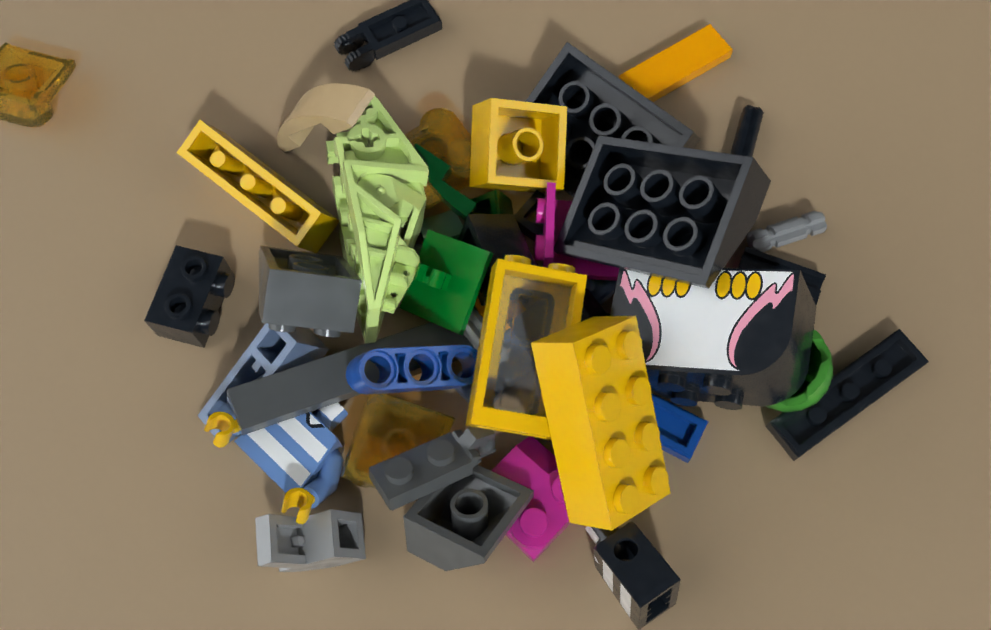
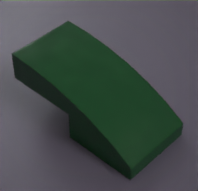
M416 143L414 148L429 169L427 184L447 207L463 220H466L468 214H474L476 211V203L446 183L452 174L451 166Z

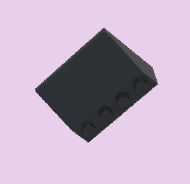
M568 42L525 101L567 107L563 190L572 197L576 194L598 136L692 149L701 140L690 128Z
M598 136L554 246V252L709 289L755 224L771 180L754 157Z

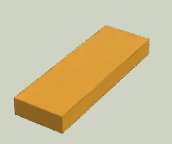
M709 24L620 74L618 78L651 102H655L731 58L733 49Z

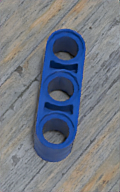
M469 345L377 348L353 358L346 368V379L352 390L366 395L454 389L473 383L478 350ZM454 357L462 365V375L460 378L454 374L451 367ZM411 359L417 361L421 366L422 374L419 381L414 379L409 372V362ZM367 361L373 362L379 369L380 374L377 383L369 381L365 375L364 368Z

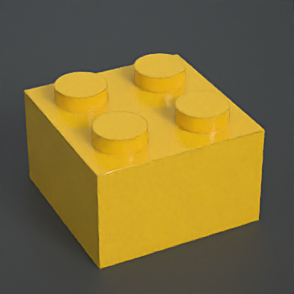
M489 98L473 105L469 187L526 192L538 190L541 193H545L547 182L556 183V191L563 190L567 107Z

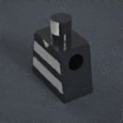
M630 522L619 529L617 527L612 531L586 526V531L596 543L594 547L595 567L638 630L676 604L681 579L635 523Z

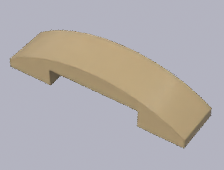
M340 83L324 84L310 89L302 96L280 127L277 135L278 148L285 153L300 147L313 127L320 123L333 134L353 128L375 94L369 88Z

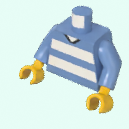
M338 402L317 409L313 413L308 412L242 435L235 415L219 411L209 416L204 431L208 432L212 429L221 430V432L215 435L213 444L219 448L224 447L229 443L232 434L238 437L234 442L286 493L281 512L285 513L291 507L300 508L296 518L298 524L306 523L311 508L317 507L337 490L344 463L342 456L344 448L331 431L348 416L347 411Z

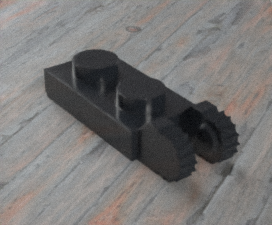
M409 0L359 23L358 27L338 36L334 42V47L341 55L349 53L346 59H344V63L349 71L356 72L357 70L360 71L361 68L364 69L370 66L375 58L378 60L442 30V20L428 0Z

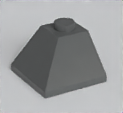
M476 465L473 467L472 475L419 498L403 516L407 551L444 571L484 564L534 497V490Z

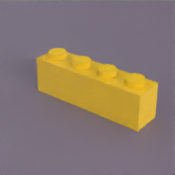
M202 120L198 121L177 151V154L299 248L317 253L339 223L336 217L230 136Z

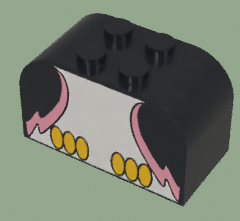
M619 268L610 316H636L639 334L642 339L648 380L653 394L668 398L673 403L683 406H696L698 401L714 402L717 407L723 409L740 410L742 405L770 406L780 403L796 393L804 383L810 363L816 305L800 270L723 268L710 288L707 289Z

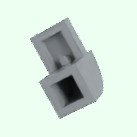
M329 509L310 515L304 524H298L296 522L297 517L267 514L255 518L258 566L279 567V572H300L337 567L366 559L362 513Z

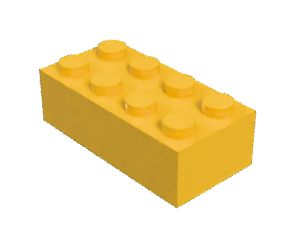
M594 316L531 342L569 523L612 531L671 493L669 478L665 467L660 431L657 426L651 385L648 380L642 339L639 334L636 316Z

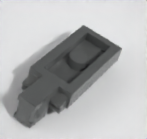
M468 427L464 433L462 430L449 432L369 467V477L389 510L393 511L472 475L473 467L482 461V457L496 452V434L493 430L477 427Z

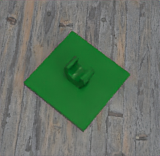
M428 229L419 253L421 263L418 265L414 279L403 296L399 308L459 335H463L494 253Z

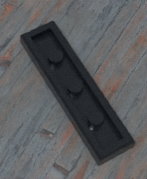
M898 329L834 375L828 391L816 404L802 411L783 412L766 425V428L791 459L795 461L929 361L909 338Z

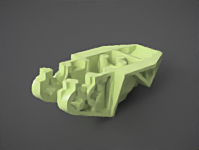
M376 96L373 97L354 127L347 129L350 131L339 132L334 140L326 141L327 164L340 165L341 175L332 176L333 194L340 223L339 238L343 258L362 280L356 317L365 343L377 341L385 312L392 314L395 312L414 279L419 263H421L419 255L413 248L422 228L427 200L423 186H427L429 175L426 163Z

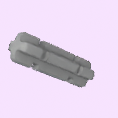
M812 211L803 214L801 218L796 216L769 225L764 230L759 228L750 231L746 235L749 248L766 252L771 250L773 246L778 248L805 239L809 234L814 236L823 233L827 229V224L822 212Z

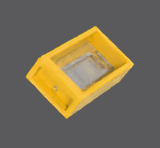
M505 255L504 260H496L491 267L465 426L551 440L531 342L581 322L587 275L575 273V267L567 264L550 263L548 268L531 265V259L519 255Z

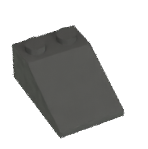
M260 245L259 315L262 323L269 324L268 328L271 330L287 333L295 332L296 327L312 328L315 334L324 337H340L341 332L354 333L362 280L343 256Z

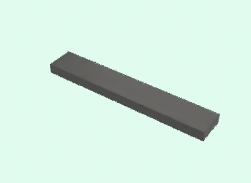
M429 322L378 339L373 343H365L227 389V396L242 435L360 395L349 386L346 379V368L353 358L369 350L444 345H469L473 347V345L464 334L459 335ZM455 357L452 359V362L458 361ZM411 359L409 362V372L412 376L422 373L421 366L414 359ZM367 361L364 368L365 375L369 381L377 383L380 374L376 364Z

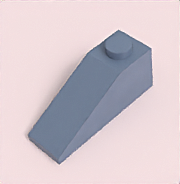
M265 323L200 411L198 417L206 425L209 416L214 412L221 411L234 415L227 396V389L323 358L329 349L309 328L296 327L295 332H278L269 329V324ZM212 429L210 430V432L215 437V435L221 432V430ZM232 434L229 443H230L233 439H235L236 436H234V435Z

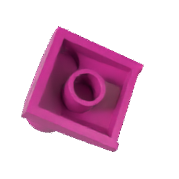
M528 436L517 444L491 471L534 490V497L506 534L534 562L570 523L556 458L534 437Z

